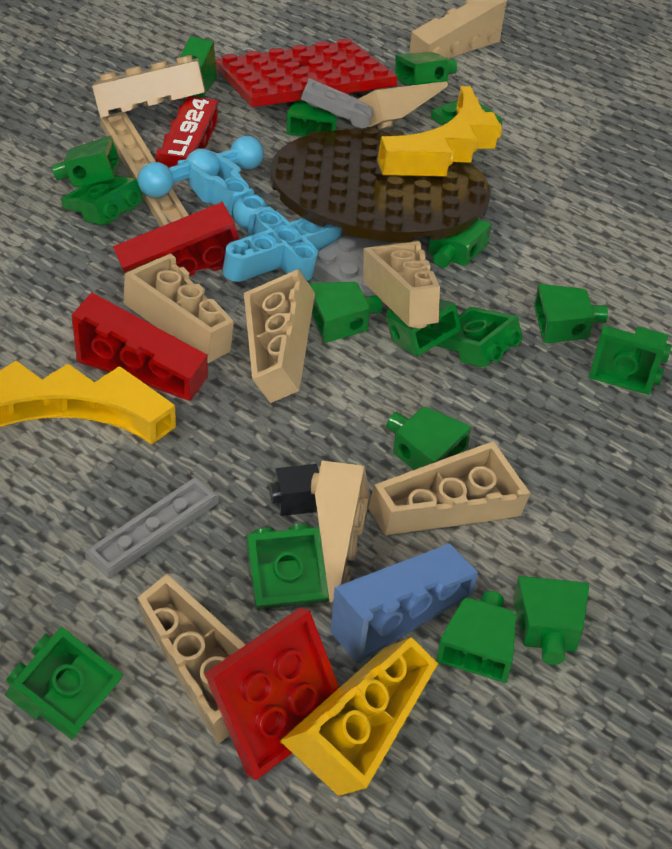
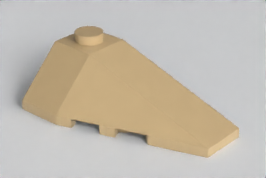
M445 81L374 90L357 100L366 103V105L371 106L373 109V116L370 118L371 123L368 127H378V130L382 131L392 128L393 122L403 118L448 87V83Z
M322 460L319 473L313 474L311 493L315 494L329 600L333 609L335 587L350 582L351 567L347 565L348 560H356L358 535L362 536L365 526L370 491L365 466Z

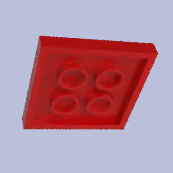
M302 607L204 673L244 770L254 780H258L292 754L280 740L339 689L310 610Z

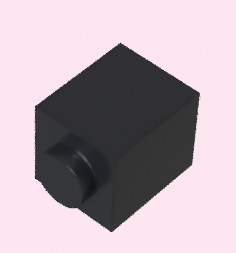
M317 464L276 468L275 483L269 484L271 503H278L280 516L317 512L315 494L311 493L313 474L319 473Z

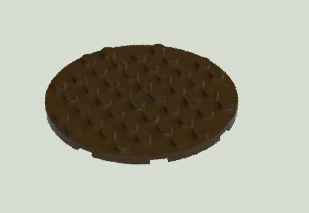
M366 127L363 130L313 131L309 135L298 138L282 147L274 156L271 164V186L273 190L278 191L280 201L297 215L321 227L330 224L342 228V234L363 239L387 242H414V237L427 236L432 240H439L458 235L471 227L482 215L485 216L490 200V187L486 178L470 162H453L448 167L447 176L382 175L377 161L381 136H403L404 133L398 130L385 132L378 131L373 127Z

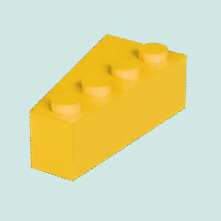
M412 637L385 647L280 742L337 796L366 789L438 663Z

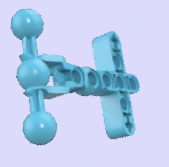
M252 136L239 137L233 142L230 150L218 154L208 149H196L188 155L186 160H179L177 166L168 168V166L160 162H149L141 168L138 174V186L145 195L151 198H162L170 192L173 183L188 179L190 187L203 202L213 203L214 205L223 202L238 226L248 231V237L231 242L226 246L223 275L228 280L235 282L245 281L281 268L286 274L299 269L305 279L309 281L314 274L318 251L342 237V228L330 224L321 227L304 218L289 223L280 213L274 211L271 206L268 207L263 198L255 195L253 189H249L247 182L240 176V169L253 170L261 164L264 158L262 144Z

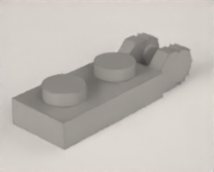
M308 79L301 100L306 101L313 107L325 109L336 117L350 119L353 126L366 129L370 125V118L373 116L371 106L357 100L355 97L313 79Z

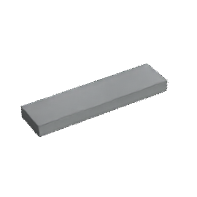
M194 477L85 550V558L110 579L218 504L219 496Z

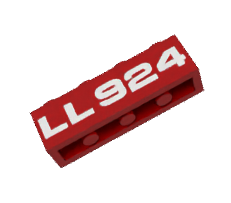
M188 96L184 104L179 106L177 118L172 120L170 132L165 134L162 148L157 150L156 162H160L170 168L177 166L179 160H186L188 155L194 150L206 149L218 123V100Z

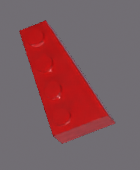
M220 202L113 246V249L124 274L171 253L176 258V265L179 268L184 267L190 273L189 276H193L195 271L211 268L212 271L223 269L226 246L240 239L232 217L224 203Z
M92 292L71 315L76 361L108 373L120 366L147 386L188 401L192 400L208 377L207 354Z

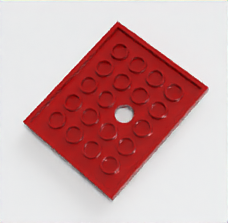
M339 39L337 43L331 44L328 42H316L315 46L308 47L305 45H294L292 49L286 50L271 48L269 52L264 53L249 51L246 52V55L242 56L226 54L220 59H215L216 70L251 107L299 101L309 78L345 94L397 86V75L360 48L351 39Z

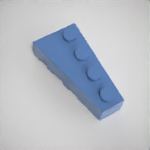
M449 543L339 585L334 589L330 632L352 658L359 663L461 602L463 599L471 596L474 593L478 572Z

